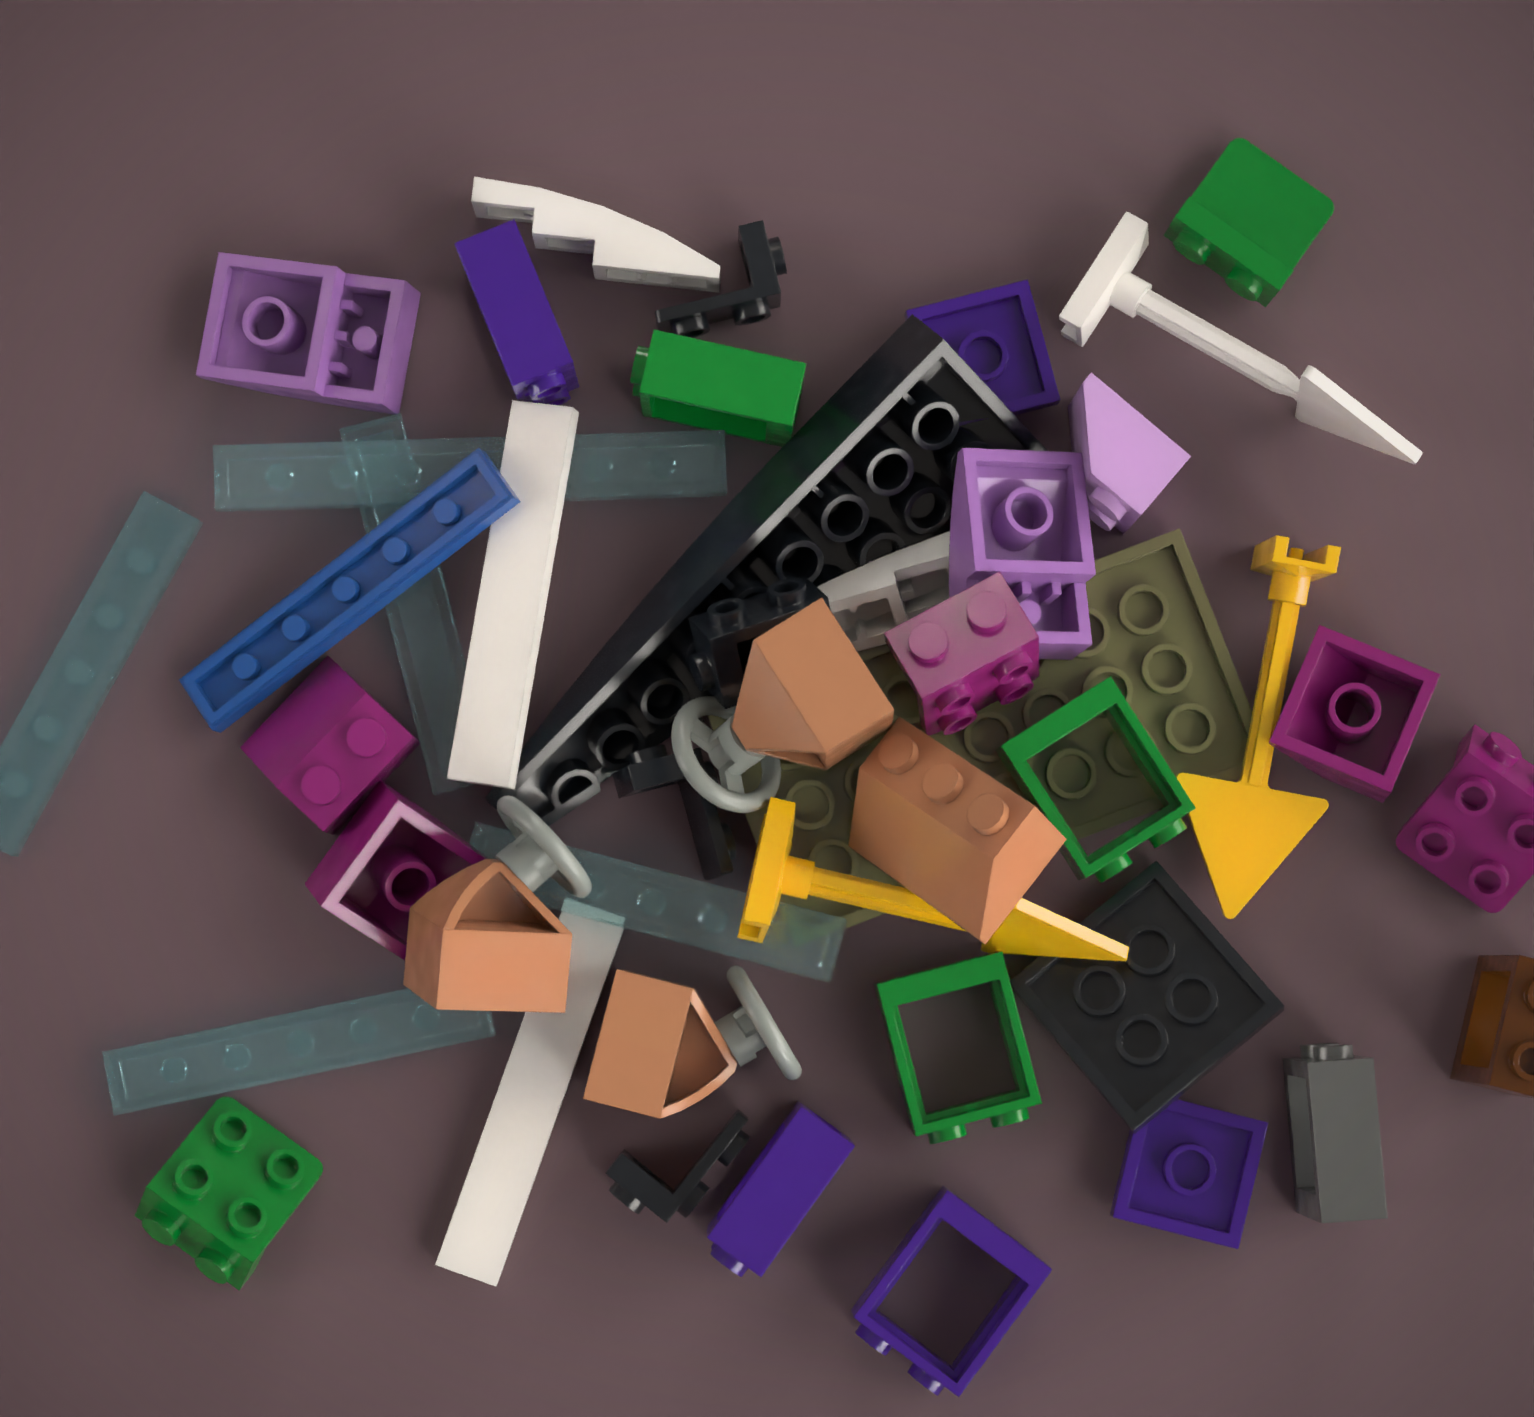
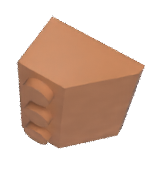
M900 716L859 768L848 846L983 944L989 941L1067 840L1035 805Z

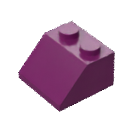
M1319 625L1268 744L1320 777L1383 803L1392 792L1441 674Z
M327 656L240 748L275 787L323 832L334 835L361 807L380 780L384 782L421 742L330 656Z
M380 780L307 879L305 885L322 908L405 960L410 907L445 879L488 858L429 812Z

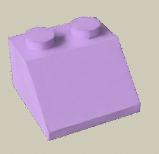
M1091 372L1068 405L1072 452L1082 453L1089 518L1106 531L1116 527L1124 534L1191 456Z

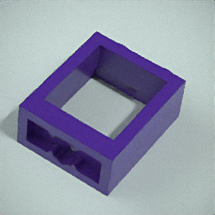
M515 219L454 243L517 401L562 405L570 400L569 391L579 388L574 363Z
M797 1101L709 1223L707 1238L713 1242L710 1254L740 1277H743L748 1268L762 1277L854 1149L855 1145L851 1139L800 1101Z
M942 1186L851 1309L853 1317L861 1323L855 1333L884 1356L893 1347L912 1361L913 1364L908 1369V1374L938 1396L946 1387L956 1396L960 1397L1053 1269L945 1186ZM942 1220L946 1221L1016 1274V1277L951 1365L877 1310Z

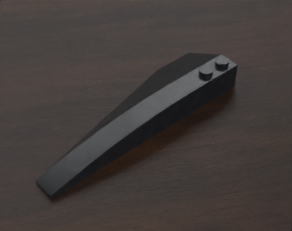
M912 314L732 499L646 595L522 748L515 790L493 787L485 797L488 803L497 809V802L501 797L507 795L516 797L550 826L601 791L600 783L611 777L613 773L630 765L628 754L657 746L671 737L674 718L683 705L698 697L712 696L708 690L701 692L698 689L690 670L689 655L696 653L688 618L707 612L710 605L720 600L729 598L743 600L767 592L771 584L783 579H808L818 587L887 554L950 531L957 455L962 448L1048 450L951 346ZM984 419L959 426V422ZM759 636L736 643L743 675L745 674L753 640ZM702 717L698 718L702 723H704Z

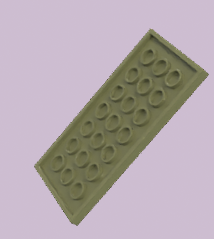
M1180 528L1094 560L1096 575L1086 582L1092 645L1072 660L1039 659V676L1033 681L1034 687L1025 696L1006 705H1001L999 701L988 705L976 712L977 718L970 725L956 733L944 735L940 731L930 735L931 738L1027 800L995 750L1111 676L1175 776L1178 773L1184 772L1226 781L1239 779L1243 766L1252 709ZM887 644L858 651L857 653L894 708L892 725L900 716L925 733L920 724L917 696ZM1103 712L1027 760L1077 840L1164 807ZM707 715L713 731L726 721V719L718 716ZM885 734L826 771L780 759L781 781L774 798L796 803L790 856L815 861V867L904 887L848 846L859 768ZM760 761L741 774L744 793H750L758 788L762 778ZM768 805L760 810L744 813L756 846L763 816L767 812ZM781 894L779 902L795 948L885 914L884 912L808 895L807 900Z

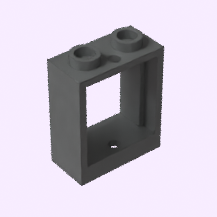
M1317 1043L1300 1045L1301 1057L1283 1058L1296 1213L1319 1223L1388 1219L1374 1058L1353 1055L1352 1044Z

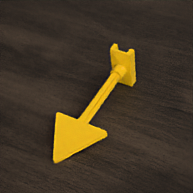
M1276 535L1255 545L1250 570L1272 576L1267 600L1273 603L1240 779L1237 782L1184 772L1176 775L1177 780L1196 808L1187 815L1221 912L1227 919H1233L1237 916L1329 807V803L1325 799L1274 790L1268 786L1274 747L1268 743L1281 713L1300 607H1306L1310 582L1337 573L1341 547L1327 545L1305 554L1303 559L1304 550L1299 548H1290L1288 557H1286L1289 537Z
M770 797L767 812L763 816L737 938L763 943L779 906L781 894L807 900L808 895L965 931L904 887L815 867V861L790 856L796 803ZM1021 898L986 944L982 943L981 951L986 953L1002 951L1003 954L1127 961L1129 947Z

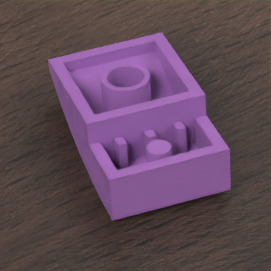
M218 252L196 376L227 385L295 399L399 415L421 293L405 280L345 273L337 266Z
M962 448L957 455L951 508L949 598L1000 571L1039 636V659L1072 660L1092 645L1086 582L1096 575L1082 453Z

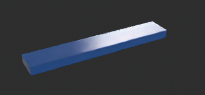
M477 448L179 679L180 683L211 730L219 733L223 732L521 501L487 453L481 448Z

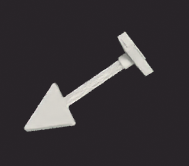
M1127 211L1059 315V320L1066 323L1061 330V335L1081 347L1084 346L1110 305L1132 318L1139 315L1272 392L1294 398L1297 401L1295 417L1303 423L1412 464H1416L1423 454L1421 450L1313 366L1308 365L1299 379L1281 363L1152 291V284L1131 273L1149 245L1148 223Z

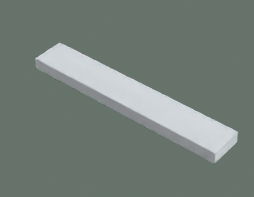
M512 400L500 473L521 502L490 526L447 778L453 781L515 790L579 412L574 407Z
M566 898L559 917L560 922L572 933L565 1013L525 1012L435 1265L493 1286H497L628 920Z

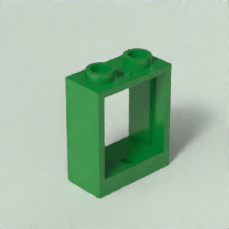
M653 329L650 347L638 345L630 383L634 384L632 396L640 397L644 417L783 447L793 435L803 391L806 363Z
M1111 676L995 750L1027 801L1035 805L1067 839L1059 851L1078 880L1086 879L1094 874L1099 883H1102L1133 863L1127 854L1128 851L1147 839L1154 849L1187 829L1181 817L1196 809ZM1103 712L1164 807L1087 855L1027 760Z
M1002 951L874 983L911 1131L915 1136L927 1134L930 1144L953 1140L967 1135L966 1123L990 1117L992 1128L1002 1127L1029 1119L1027 1107L1042 1104ZM988 982L1016 1089L925 1113L898 1005Z

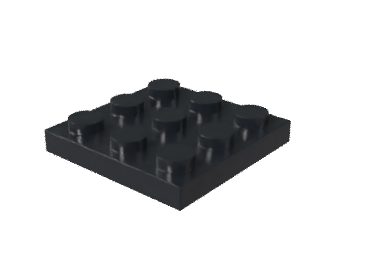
M1157 860L1079 923L1086 928L1128 946L1127 961L1039 956L1010 980L1012 990L1134 1134L1284 1011L1282 1002Z

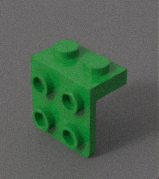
M1236 138L1228 144L1192 196L1188 197L1163 236L1172 241L1175 249L1184 257L1196 264L1206 265L1223 277L1225 283L1235 293L1247 300L1257 301L1266 308L1332 216L1334 204L1329 197L1244 138Z
M224 1096L216 1100L146 1186L135 1217L142 1221L144 1230L153 1239L167 1246L175 1244L193 1257L197 1268L206 1277L220 1284L228 1282L240 1291L255 1271L267 1246L319 1180L323 1172V1165L318 1158L238 1101Z

